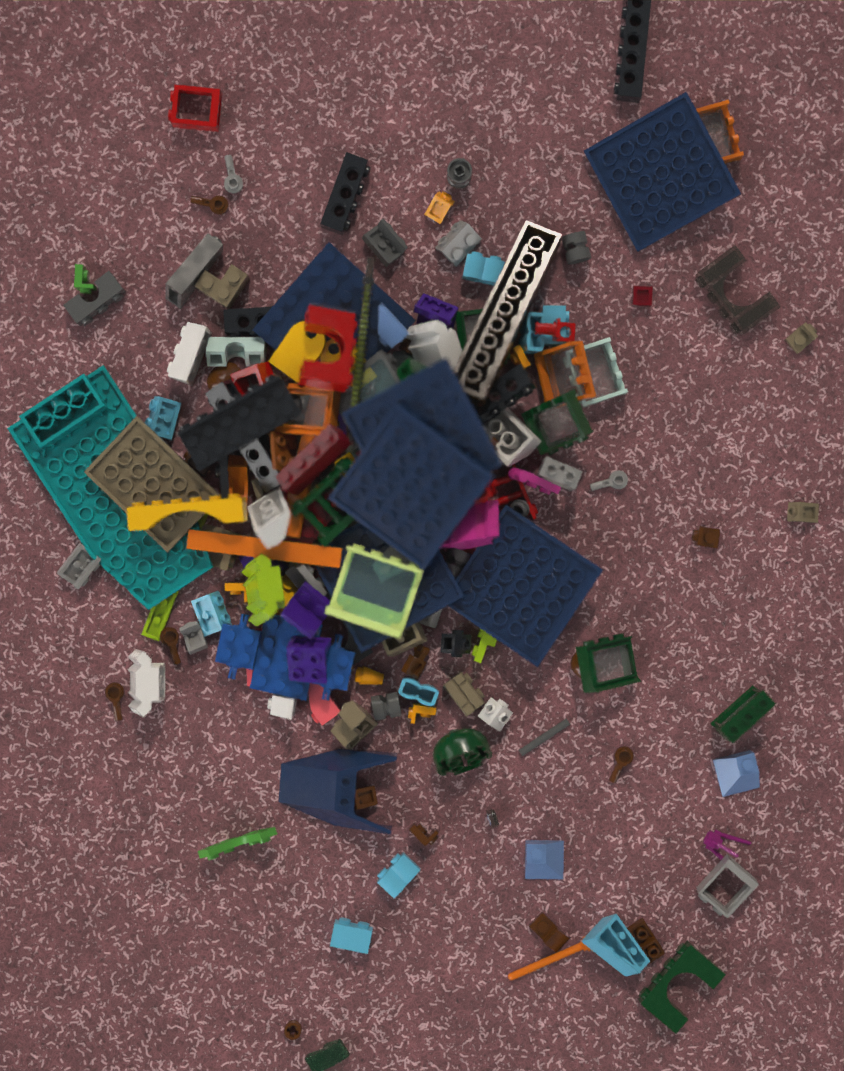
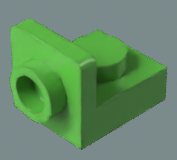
M75 264L74 288L80 290L82 294H91V291H97V287L94 284H86L89 281V270H86V267L82 264Z

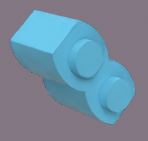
M479 252L467 253L462 279L494 286L505 262L501 261V258L498 256L486 258Z
M528 312L521 326L519 344L525 354H535L543 350L544 335L535 334V323H545L543 313Z
M403 677L398 693L407 699H417L421 704L434 706L439 690L430 684H420L414 678Z
M404 852L401 855L397 853L390 861L392 865L388 869L384 867L377 875L379 878L377 883L393 898L420 871V867Z

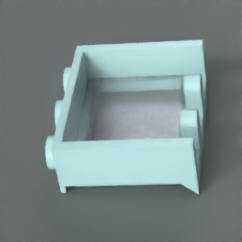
M610 337L584 345L596 397L580 401L579 403L582 404L583 408L627 394L628 392L627 388L625 389L622 380L623 376L616 362L615 352L613 353L610 344ZM572 349L566 351V357H563L566 369L570 368L572 375L569 376L572 387L576 386L578 392L576 397L584 395L582 384H577L576 382L579 372L577 365L574 366L571 363V359L575 357Z

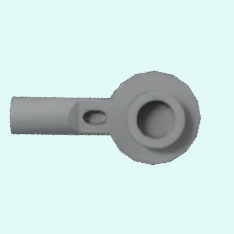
M226 155L224 157L228 176L225 178L224 186L228 192L238 193L243 188V181L235 173L232 155Z
M614 471L609 476V479L591 483L590 488L591 491L609 486L614 489H622L627 485L628 477L623 471Z

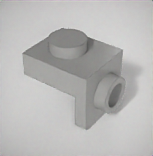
M197 621L188 622L179 628L190 655L208 648L201 626Z

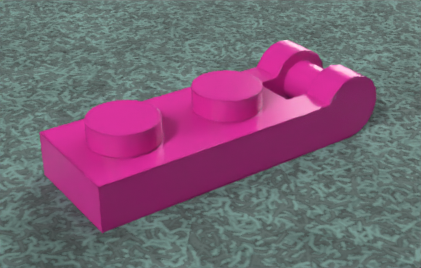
M513 467L508 472L509 478L526 482L525 485L534 489L539 487V491L544 494L550 495L551 492L559 494L560 486L528 471Z

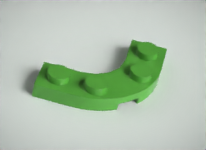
M264 828L221 841L199 850V858L207 857L208 860L219 857L220 852H224V854L235 850L234 847L249 843L251 846L257 843H266L271 841V836L277 834L276 828Z

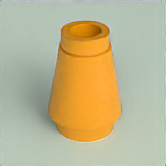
M365 666L357 667L355 682H359V685H382L384 674Z

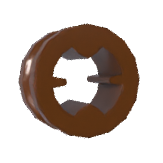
M296 1020L289 1021L284 1028L285 1036L290 1040L300 1037L302 1031L301 1024ZM296 1026L295 1030H298V1033L290 1034L288 1027Z

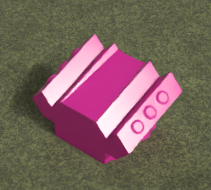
M488 500L477 505L473 503L440 548L464 550L493 544V538L499 536L498 500Z

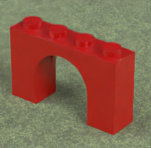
M309 305L305 313L304 331L323 334L332 338L339 347L340 358L330 363L304 359L300 366L298 385L345 393L348 386L351 387L353 375L350 374V370L354 366L352 350L354 351L356 339H353V335L357 330L355 313Z

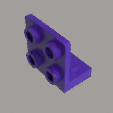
M423 293L414 306L413 312L418 314L416 324L438 320L445 324L447 329L452 328L454 330L459 307Z
M305 581L292 596L280 615L299 629L302 634L311 639L323 620L329 615L325 611L331 601Z
M293 635L286 646L290 681L327 683L326 654L331 647V638L312 637L310 639L307 636Z

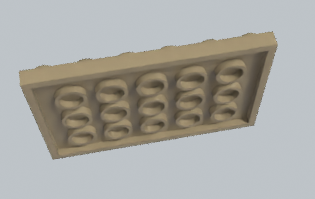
M136 416L84 471L126 513V507H132V503L144 502V505H152L151 501L163 500V503L167 504L171 503V499H182L183 502H190V498L193 497L209 500V496L220 495L139 416ZM179 511L161 520L154 528L144 531L166 552H169L205 513L200 511Z

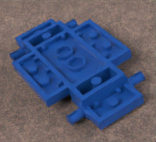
M241 613L239 625L223 623L215 662L224 663L230 667L229 679L236 680L238 668L253 670L250 684L251 689L307 700L310 682L289 680L286 648L293 635H306L302 634L299 629L277 614H274L263 623L262 631L251 629L247 626L248 614ZM322 624L313 637H321ZM335 634L334 643L326 654L327 683H314L324 687L321 698L323 700L325 698L328 701L330 700L332 689L348 690L356 652L348 651L341 647L343 635Z

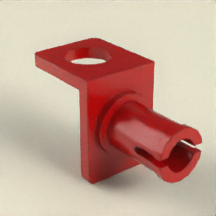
M557 318L553 324L536 322L535 334L552 335V341L571 342L575 341L576 324L560 322V318ZM562 327H568L571 330L569 337L561 336L560 329Z

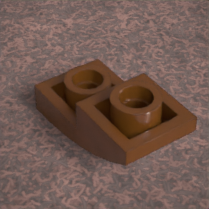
M643 917L627 927L650 960L649 963L665 954V951Z

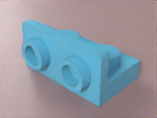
M155 396L150 402L149 410L151 411L145 423L159 437L172 440L181 403Z
M219 591L191 601L204 637L221 631L223 623L232 625L230 615L227 613L224 605V599Z

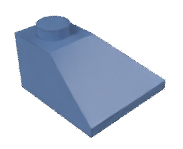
M381 302L379 304L378 334L380 337L378 340L385 347L389 345L393 348L409 332Z
M748 750L713 759L722 797L760 788L759 769L754 752Z
M525 840V879H563L564 841Z

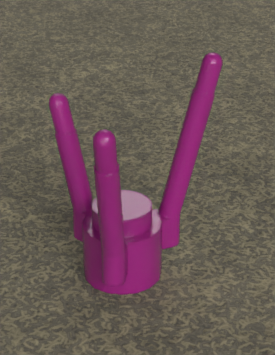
M716 829L714 832L709 830L703 840V844L706 845L705 848L710 850L720 860L724 857L715 849L721 848L734 857H739L737 853L722 844L723 839L720 837L747 845L752 844L750 841L721 833Z

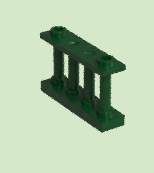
M348 457L345 459L341 458L335 464L336 468L302 500L298 499L292 505L291 512L295 517L301 513L319 531L317 538L324 547L355 519L346 511L338 513L320 494L328 486L335 490L338 486L335 479L342 472L346 474L350 469L349 466L353 463ZM314 499L333 518L334 522L328 527L324 526L306 508Z

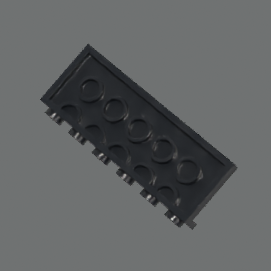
M273 374L267 377L262 385L255 384L247 389L249 392L241 395L239 393L230 398V403L226 405L221 403L213 408L214 412L208 415L203 413L196 417V422L192 424L188 422L179 427L180 431L176 432V434L181 438L199 471L302 414L280 375L276 376Z

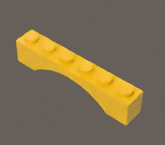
M229 494L226 499H221V495L209 496V500L193 497L190 498V502H183L182 499H171V503L164 504L163 500L151 501L152 505H144V502L132 503V507H126L129 531L154 528L167 516L184 510L208 513L224 523L248 520L246 497H240V494Z

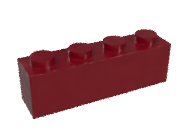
M329 424L275 478L284 491L298 496L352 443L342 429Z

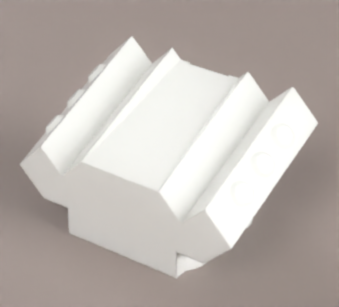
M438 320L409 327V334L406 338L411 340L408 349L411 350L415 361L429 367L447 357L454 370L462 353L455 330L452 328L447 329L446 325Z
M135 649L128 656L134 663L128 669L130 672V691L128 694L134 699L128 707L134 713L144 717L151 710V703H161V701L165 700V663H151V658L144 651Z

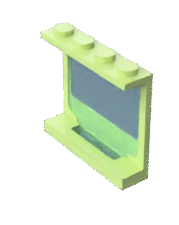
M353 544V547L347 545L346 549L348 552L330 605L327 606L325 613L401 638L424 571L419 570L420 567L414 563L409 562L407 566L401 564L402 559L390 556V559L382 557L383 553L372 550L371 553L364 551L365 547Z

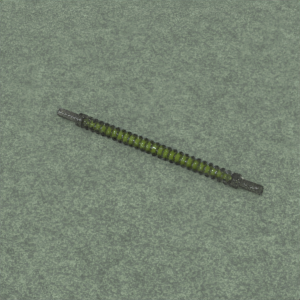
M372 257L367 258L366 273L362 280L364 292H361V295H363L361 300L363 302L360 303L362 308L359 309L361 312L359 317L361 319L358 320L360 325L357 326L359 328L357 331L359 336L356 337L358 339L356 342L358 346L355 347L357 353H354L356 364H354L355 369H353V372L355 374L353 375V386H351L353 391L350 392L352 397L349 398L351 400V403H349L351 408L358 405L359 401H361L359 396L362 395L360 390L363 389L361 387V384H363L361 379L364 378L362 376L364 370L362 369L365 368L363 362H366L364 359L366 354L364 352L367 351L365 346L368 345L365 341L368 340L366 335L369 334L367 331L369 326L367 324L370 323L368 318L371 317L369 315L371 312L369 307H372V304H370L372 299L370 297L373 296L371 291L374 290L372 286L375 281L373 278L375 258ZM346 425L347 437L352 443L346 449V452H353L355 438L349 426Z

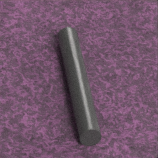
M567 718L519 749V752L522 756L526 755L571 724Z

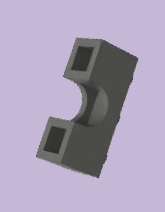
M110 271L94 281L99 289V296L95 301L86 302L81 295L77 294L63 305L78 325L86 326L94 320L92 317L98 313L103 314L109 309L108 305L123 299V294L126 291Z

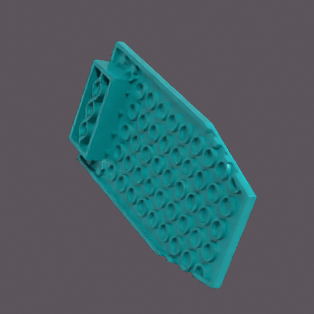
M103 365L89 375L83 373L21 414L19 416L21 420L7 429L79 540L85 546L89 555L94 560L99 556L101 558L99 564L142 605L150 610L214 567L208 551L186 549L188 532L169 552H166L146 531H129L127 513L84 473L94 460L137 416L107 368ZM198 522L191 528L192 530L201 531Z

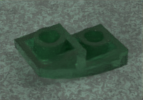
M337 1039L326 1043L323 1049L307 1054L305 1061L312 1071H324L349 1057L350 1053L342 1040Z

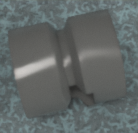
M463 158L452 160L447 169L448 183L455 189H462L468 186L472 175L471 164Z
M585 231L574 232L561 238L563 248L567 250L565 256L568 265L585 262L592 258L589 247H586L588 241Z
M449 548L446 554L448 559L445 562L453 576L457 578L472 555L457 548Z
M398 692L387 693L386 697L382 695L371 696L375 721L384 720L387 716L391 718L402 716Z

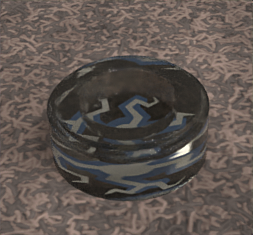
M494 809L486 810L491 828L499 827V821Z

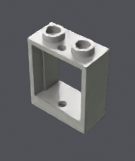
M546 456L542 460L536 476L568 491H573L576 489L583 471Z
M726 854L696 888L699 893L698 897L704 903L709 902L713 905L712 909L719 916L724 915L726 918H729L759 884L755 877ZM727 867L744 881L745 885L726 905H723L706 888Z

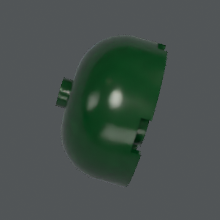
M470 728L451 730L438 740L433 749V761L437 773L441 776H445L449 772L459 775L483 765L482 761L485 758L490 759L492 757V751L486 737L481 732ZM464 754L468 766H464L461 755Z

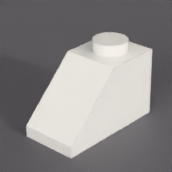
M273 694L272 698L268 700L267 709L271 710V715L292 719L295 715L297 699Z

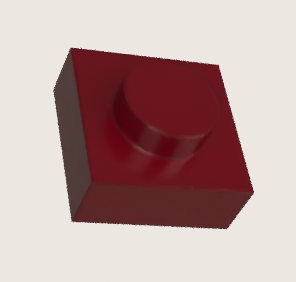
M633 286L632 306L651 307L653 286Z

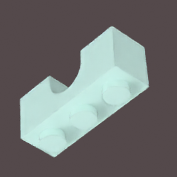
M208 337L207 367H227L228 360L233 357L244 358L246 367L266 362V341L261 337Z

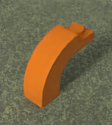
M229 455V494H240V497H246V503L249 506L250 469L248 463L242 455Z

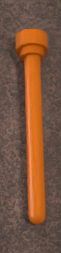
M580 940L578 944L509 973L508 979L515 980L581 950H592Z

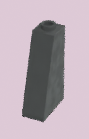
M207 233L166 282L165 298L179 309L184 306L195 291V284L204 270L208 272L223 252V244L218 237Z

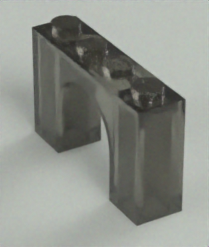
M735 245L695 275L697 277L695 280L700 288H705L708 292L707 297L712 304L716 303L719 307L718 312L723 319L727 318L731 325L729 327L735 335L742 336L781 306L770 291L748 306L734 305L726 298L723 289L725 278L747 261Z

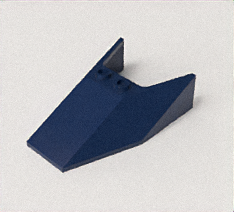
M337 749L281 763L278 802L335 826L391 834L392 825H379L354 813L356 775L359 770L397 761V753Z

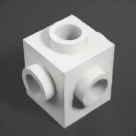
M490 698L478 717L491 727L501 731L513 712L507 708L509 705L500 698L498 701Z

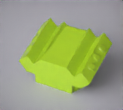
M262 553L251 560L241 572L248 577L243 584L246 587L248 600L246 608L253 613L248 621L256 627L270 619L277 609L285 608L280 567H271V560Z

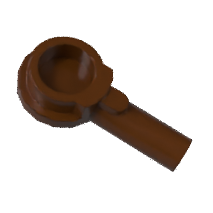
M217 195L211 200L197 196H191L190 203L210 207L211 211L217 215L224 214L229 208V203L223 196Z
M166 627L160 633V640L169 647L173 663L177 665L181 663L176 647L179 633L175 628Z
M112 682L106 687L105 695L113 704L115 721L123 720L120 699L124 695V688L120 683Z
M621 746L615 751L614 756L617 763L609 778V781L612 783H616L623 766L625 767L633 761V751L627 746Z

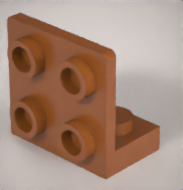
M272 431L270 432L273 470L281 471L297 456V441L293 435Z

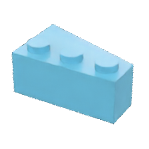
M617 914L602 918L581 940L582 943L625 977L639 974L650 962Z

